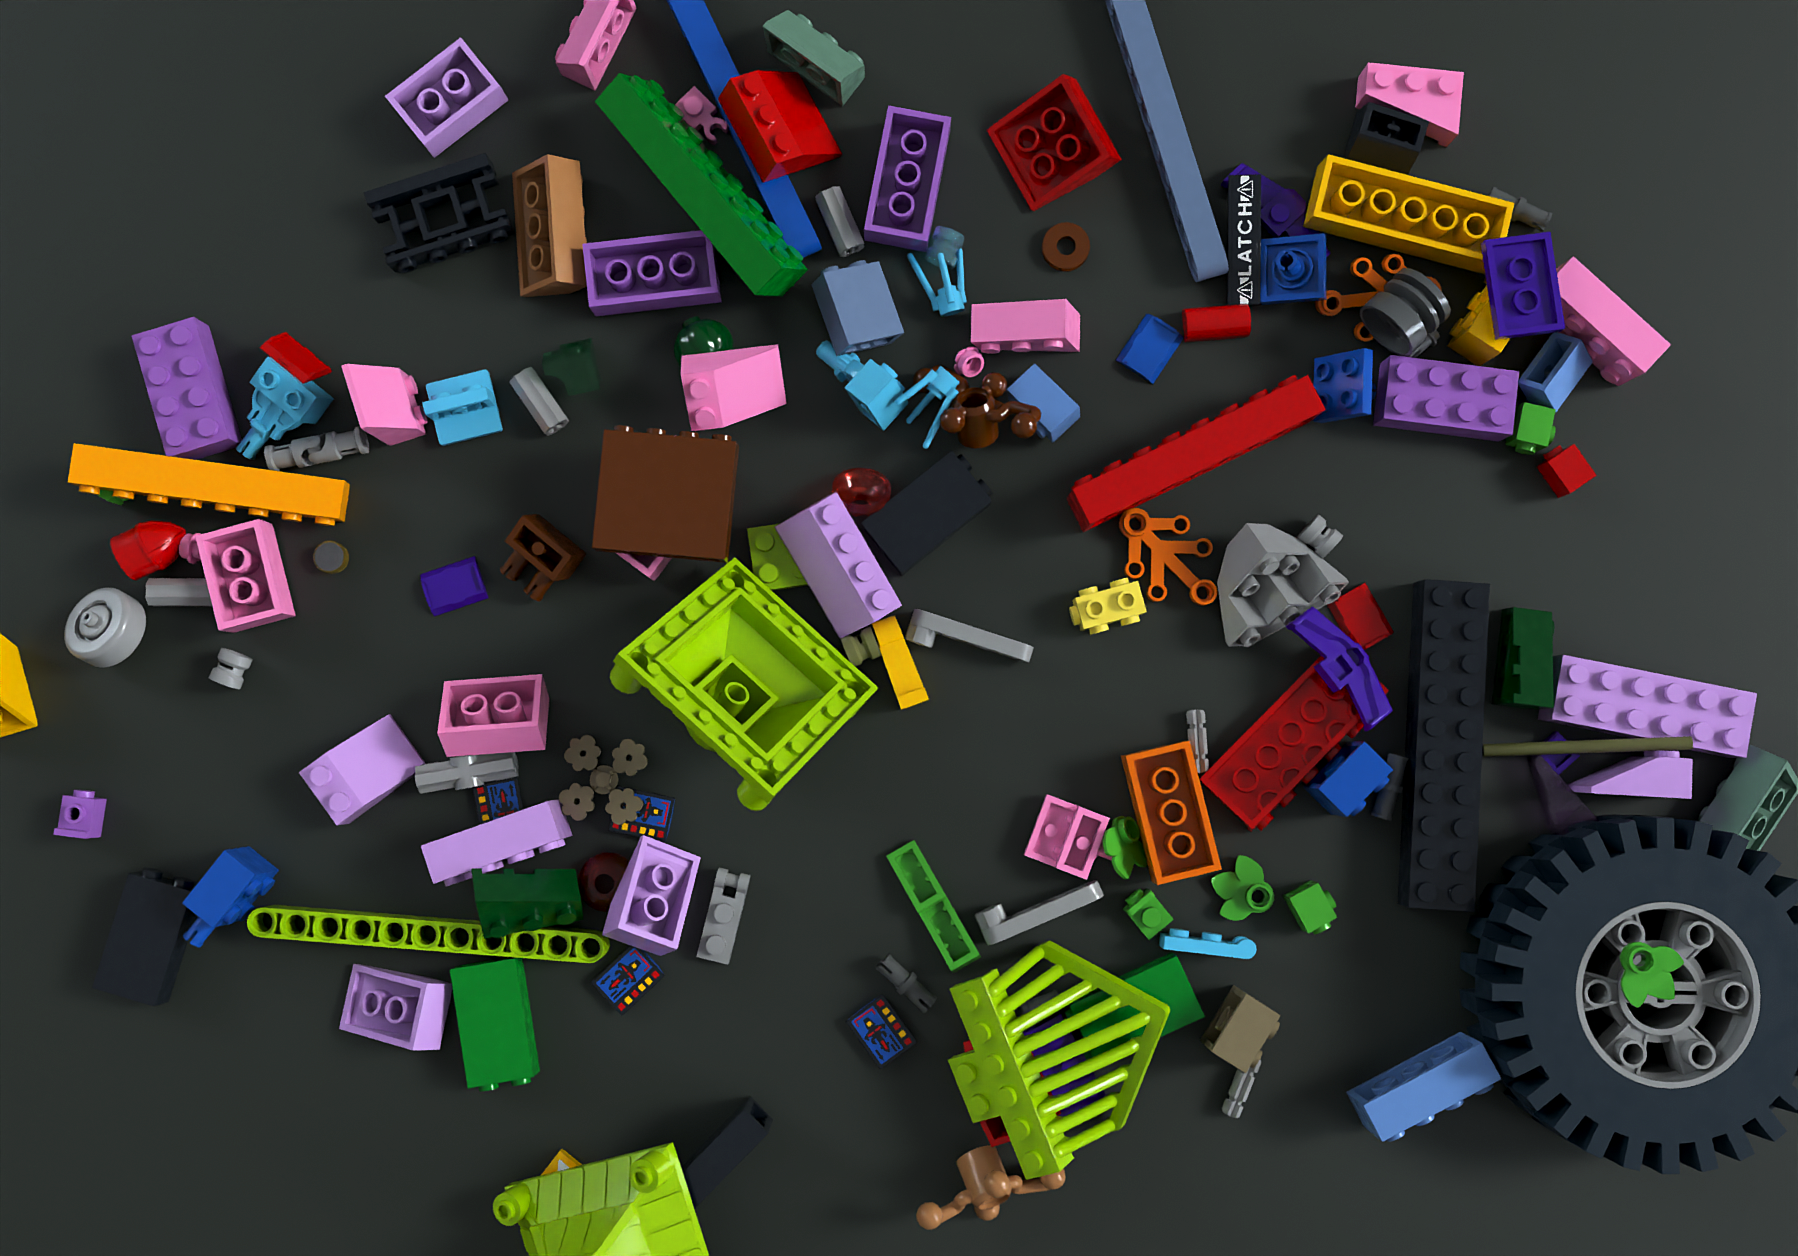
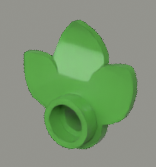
M1118 816L1113 819L1111 828L1107 829L1104 833L1103 848L1106 855L1112 856V865L1118 875L1123 879H1129L1134 864L1139 867H1146L1147 861L1143 844L1139 841L1140 830L1138 824L1132 817Z
M1237 856L1235 872H1221L1211 878L1214 891L1226 900L1220 909V915L1233 921L1243 920L1252 912L1262 913L1273 905L1274 892L1271 886L1264 882L1262 867L1247 856ZM1256 890H1260L1262 893V899L1259 902L1252 900V893Z
M1642 942L1627 944L1620 955V962L1625 970L1620 985L1627 1001L1634 1007L1639 1008L1644 1003L1647 994L1659 999H1674L1675 986L1671 972L1684 964L1681 956L1674 949L1667 946L1650 947ZM1636 953H1639L1641 961L1635 965L1633 957Z

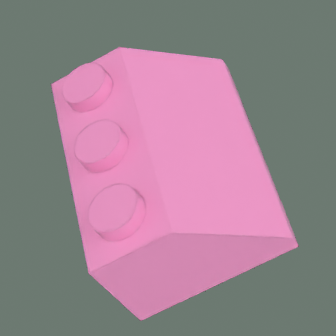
M634 0L583 1L584 7L580 15L575 16L571 22L570 35L566 43H562L556 52V65L562 76L594 91L596 90L637 9Z

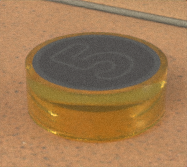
M325 541L316 547L313 560L319 570L335 574L341 572L347 566L349 555L347 549L342 544L334 541Z

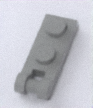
M719 867L696 957L728 965L751 875L741 873L739 876L728 873V869ZM725 886L737 888L735 897L723 894Z

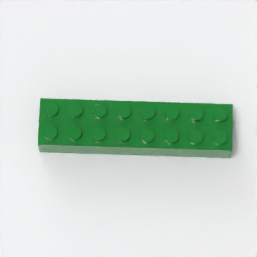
M619 73L595 100L596 104L754 295L784 296L808 271L801 262L803 260L802 255L793 246L786 244L781 238L783 233L779 227L773 222L766 220L761 214L763 212L762 207L754 199L746 196L741 190L743 188L742 183L734 175L728 174L722 167V159L714 151L708 150L702 143L704 140L702 135L695 128L685 123L682 119L684 117L683 112L676 105L669 103L663 96L665 92L657 82L652 79L649 81L641 79L637 75L629 76Z

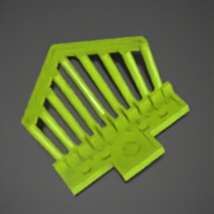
M1049 940L1033 948L1001 976L996 968L981 977L956 984L950 988L974 1050L954 1055L948 1062L972 1122L976 1123L1001 1116L1026 1180L1060 1172L1074 1159L1073 1151L1110 1132L1120 1130L1125 1125L1169 1016L1170 1007ZM1042 958L1056 964L1016 993L1008 996L1006 989ZM1070 972L1083 979L1082 982L1035 1009L1018 1017L1016 1016L1014 1011L1016 1008L1063 975ZM1097 988L1112 995L1110 998L1043 1031L1026 1036L1023 1034V1031ZM1130 1005L1141 1011L1137 1015L1060 1049L1032 1056V1051L1118 1008ZM1146 1025L1143 1035L1133 1037L1121 1045L1063 1071L1043 1077L1040 1076L1039 1072ZM1135 1053L1131 1064L1121 1065L1119 1068L1064 1094L1049 1096L1047 1093ZM1124 1081L1119 1092H1111L1107 1096L1066 1116L1056 1115V1112ZM1113 1108L1111 1115L1104 1121L1071 1138L1064 1135L1063 1132Z

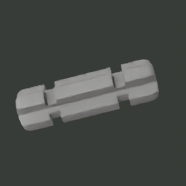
M1189 710L1186 713L1187 724H1190V729H1187L1188 741L1190 740L1197 772L1205 773L1209 770V762L1205 758V754H1208L1206 728H1203V723H1206L1204 710Z
M1259 1060L1254 1068L1249 1067L1246 1073L1237 1069L1228 1091L1230 1097L1225 1099L1222 1106V1111L1226 1115L1233 1118L1240 1117L1243 1110L1241 1104L1247 1100L1255 1080L1253 1074L1258 1072L1261 1060Z

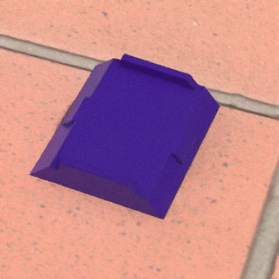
M475 556L420 574L421 585L434 617L489 598Z

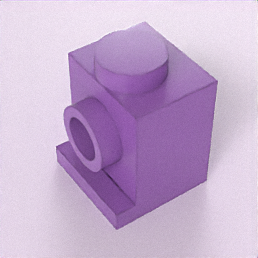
M74 789L73 795H63L58 828H54L53 835L83 839L101 837L107 799L94 797L95 791Z

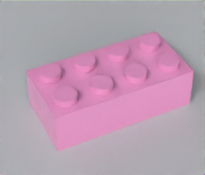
M1574 256L1556 268L1565 329L1558 333L1581 339L1593 361L1592 363L1600 370L1601 376L1606 381L1620 386L1644 374L1669 348L1671 344Z

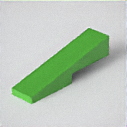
M915 840L886 856L951 972L955 973L981 958L980 953Z

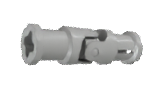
M359 426L355 427L353 431L338 434L332 431L321 435L294 439L291 444L276 447L268 445L264 448V456L269 470L280 471L282 468L296 465L299 468L323 462L341 460L344 455L358 452L361 454L369 453V442L366 432Z

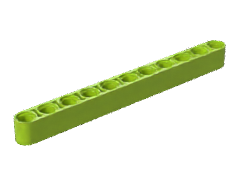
M268 905L257 908L249 914L247 919V927L250 933L261 938L553 961L594 963L604 957L610 947L608 937L603 936V932L599 930L548 926L536 931L508 934L501 937V945L495 947L490 944L488 938L484 939L480 921L286 905ZM265 913H268L272 918L270 929L263 924ZM298 915L305 921L303 931H299L295 926V919ZM329 918H333L338 924V930L335 934H332L327 928ZM362 920L370 925L371 931L368 937L361 934L359 930ZM394 923H398L403 928L401 939L395 938L392 934L391 929ZM427 925L433 927L436 931L434 942L428 941L424 936V929ZM459 928L465 929L469 934L468 943L465 945L461 944L456 938V932ZM523 933L530 934L534 939V947L531 950L525 949L521 944ZM559 935L565 938L567 942L565 952H559L554 948L553 939L555 936ZM588 938L598 941L600 945L598 954L593 955L587 952L585 943Z

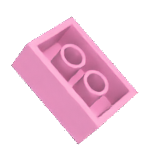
M256 519L195 536L219 631L235 633L296 616L272 523Z
M543 675L444 681L437 734L446 757L545 750L550 698Z

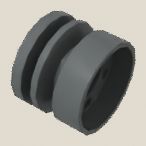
M1402 268L1393 276V279L1384 285V292L1379 291L1360 309V317L1369 333L1382 346L1399 356L1407 357L1426 340L1427 333L1434 332L1450 316L1451 309L1442 291L1429 278L1411 268Z

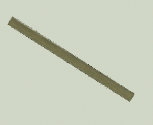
M1691 736L1522 742L1483 744L1482 748L1483 757L1693 749V740Z

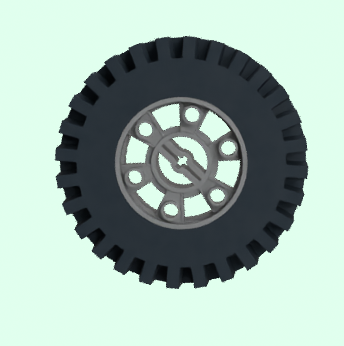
M1610 814L1597 816V821L1575 820L1561 825L1564 835L1542 834L1529 842L1536 853L1534 856H1511L1501 867L1512 879L1507 885L1488 883L1480 896L1494 906L1489 917L1470 916L1466 932L1481 939L1478 954L1461 952L1459 966L1460 969L1475 977V988L1459 989L1461 1006L1479 1018V1023L1467 1026L1466 1028L1469 1036L1482 1042L1487 1053L1490 1054V1058L1501 1077V1080L1498 1082L1508 1087L1504 1094L1517 1107L1532 1115L1533 1120L1565 1140L1600 1159L1605 1157L1622 1167L1640 1171L1641 1164L1661 1174H1680V1163L1700 1172L1719 1169L1715 1152L1738 1161H1742L1755 1154L1745 1134L1746 1132L1773 1142L1785 1134L1787 1130L1773 1114L1772 1110L1777 1107L1798 1114V1089L1792 1085L1798 1076V906H1795L1798 903V879L1775 875L1774 873L1782 863L1768 852L1746 849L1749 840L1735 833L1712 830L1713 825L1698 821L1645 815ZM1653 909L1666 911L1659 940H1645V930L1640 923L1638 913ZM1624 926L1627 927L1629 934L1628 939L1625 941L1621 936ZM1601 941L1608 950L1596 962L1593 973L1585 971L1593 950ZM1631 942L1646 943L1650 947H1670L1684 961L1681 967L1671 972L1675 986V998L1666 1000L1647 994L1644 1003L1657 1007V1009L1642 1018H1635L1627 1006L1629 1002L1625 998L1620 985L1625 971L1620 962V955L1623 948ZM1699 952L1703 958L1706 973L1703 972L1701 966L1694 958ZM1636 953L1633 957L1635 965L1641 961L1639 953ZM1591 985L1594 995L1593 999L1588 997V990ZM1600 1008L1615 1021L1595 1039L1589 1028L1585 1012ZM1647 1042L1662 1043L1665 1054L1646 1061ZM1629 1045L1626 1059H1624V1048Z

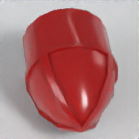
M140 522L135 527L112 537L110 545L121 569L128 577L137 581L155 571L164 570L178 558L179 544L184 535H186V530L171 522Z

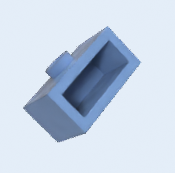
M1554 332L1518 380V385L1529 403L1556 409L1555 412H1557L1593 361L1581 339Z
M1035 363L1007 388L1009 401L1022 402L1040 409L1042 413L1041 419L1037 422L1035 433L1042 439L1046 436L1053 443L1080 418L1079 405Z

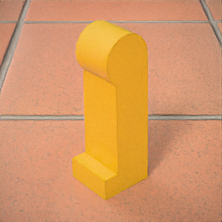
M895 615L872 623L878 640L877 644L900 709L902 710L928 701V695Z

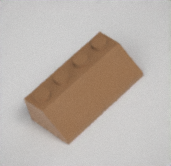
M547 154L512 173L521 297L571 294L587 287L582 245L587 243L584 228L585 209L582 199L583 179L580 161Z

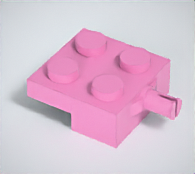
M1046 794L1023 855L1087 880L1097 856L1112 861V856L1106 855L1103 848V835L1110 818Z

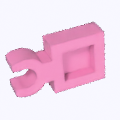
M695 86L675 104L683 112L684 117L682 119L688 126L695 128L697 131L701 128L704 129L705 137L709 143L713 145L717 143L715 136L711 134L714 128H720L726 134L729 132L727 124L723 119L713 118L717 113V108Z

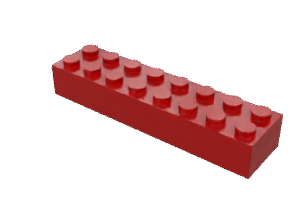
M1293 375L1278 383L1279 386L1272 389L1271 393L1264 389L1252 395L1247 402L1242 404L1243 407H1239L1238 403L1233 404L1220 411V415L1216 416L1212 422H1210L1208 417L1191 425V429L1187 430L1183 436H1181L1179 431L1162 439V443L1157 445V448L1154 450L1147 446L1133 453V457L1128 459L1129 462L1125 464L1118 460L1104 467V471L1100 473V476L1093 478L1092 474H1089L1074 482L1075 485L1071 487L1072 491L1066 499L1082 531L1086 532L1124 513L1128 509L1135 508L1314 420L1326 409L1309 376L1306 375L1298 379L1296 375Z

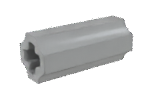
M840 186L831 187L815 196L816 203L840 257L849 256L863 249L865 243Z
M532 367L523 369L509 381L544 434L547 436L552 435L565 427L569 422Z
M149 578L145 585V598L148 605L212 606L206 578Z

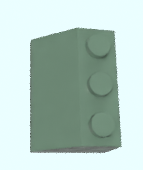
M786 10L766 21L763 25L767 52L794 72H798L801 77L842 107L865 78L863 60L851 50L846 52L840 48L838 42L826 32L821 34L814 29L810 20L802 14L796 16L791 11Z
M1750 744L1747 757L1736 758L1734 770L1728 779H1724L1719 784L1716 790V797L1710 806L1703 808L1698 822L1713 825L1712 830L1732 832L1748 839L1749 842L1746 849L1760 851L1798 794V778L1788 760Z

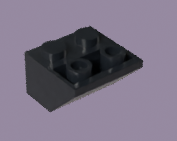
M1368 102L1356 112L1343 158L1408 175L1420 153L1429 121Z

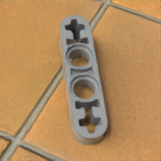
M914 609L905 635V640L932 648L936 634L1026 663H1029L1034 647L920 609Z
M1094 880L1008 917L1002 904L999 903L976 913L975 918L986 944L992 945L1103 897L1104 894L1098 880Z

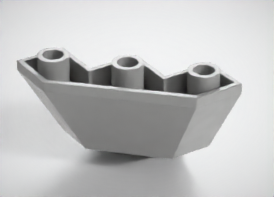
M1246 523L1227 545L1217 581L1225 642L1229 647L1252 646L1256 642L1284 628L1313 606L1318 610L1336 601L1341 595V590L1349 582L1346 577L1300 539L1268 524Z

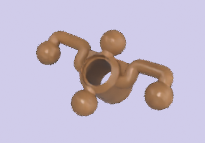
M991 1145L973 1149L956 1161L966 1190L958 1193L952 1202L941 1208L933 1202H925L920 1205L916 1213L917 1222L922 1228L933 1230L941 1223L959 1214L970 1203L974 1206L978 1218L984 1221H991L999 1214V1205L1008 1200L1011 1192L1013 1194H1026L1058 1189L1065 1183V1170L1062 1169L1060 1172L1036 1179L1022 1180L1017 1175L1007 1176L996 1146L991 1147Z

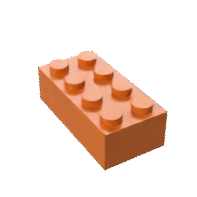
M1190 740L1121 755L1151 881L1156 885L1222 870Z

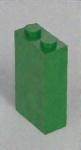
M1173 952L1118 977L1170 1007V1013L1160 1037L1205 1017L1177 955ZM1097 988L1069 1004L1070 1009L1065 1011V1015L1067 1018H1070L1110 998L1112 995ZM1127 1005L1080 1027L1079 1030L1082 1037L1085 1038L1137 1015L1141 1011ZM1146 1025L1083 1053L1086 1060L1121 1045L1133 1037L1143 1035Z
M504 957L458 965L450 969L467 1087H478L479 1092L499 1088V1083L511 1081L512 1086L530 1083L531 1077L540 1072L523 958Z

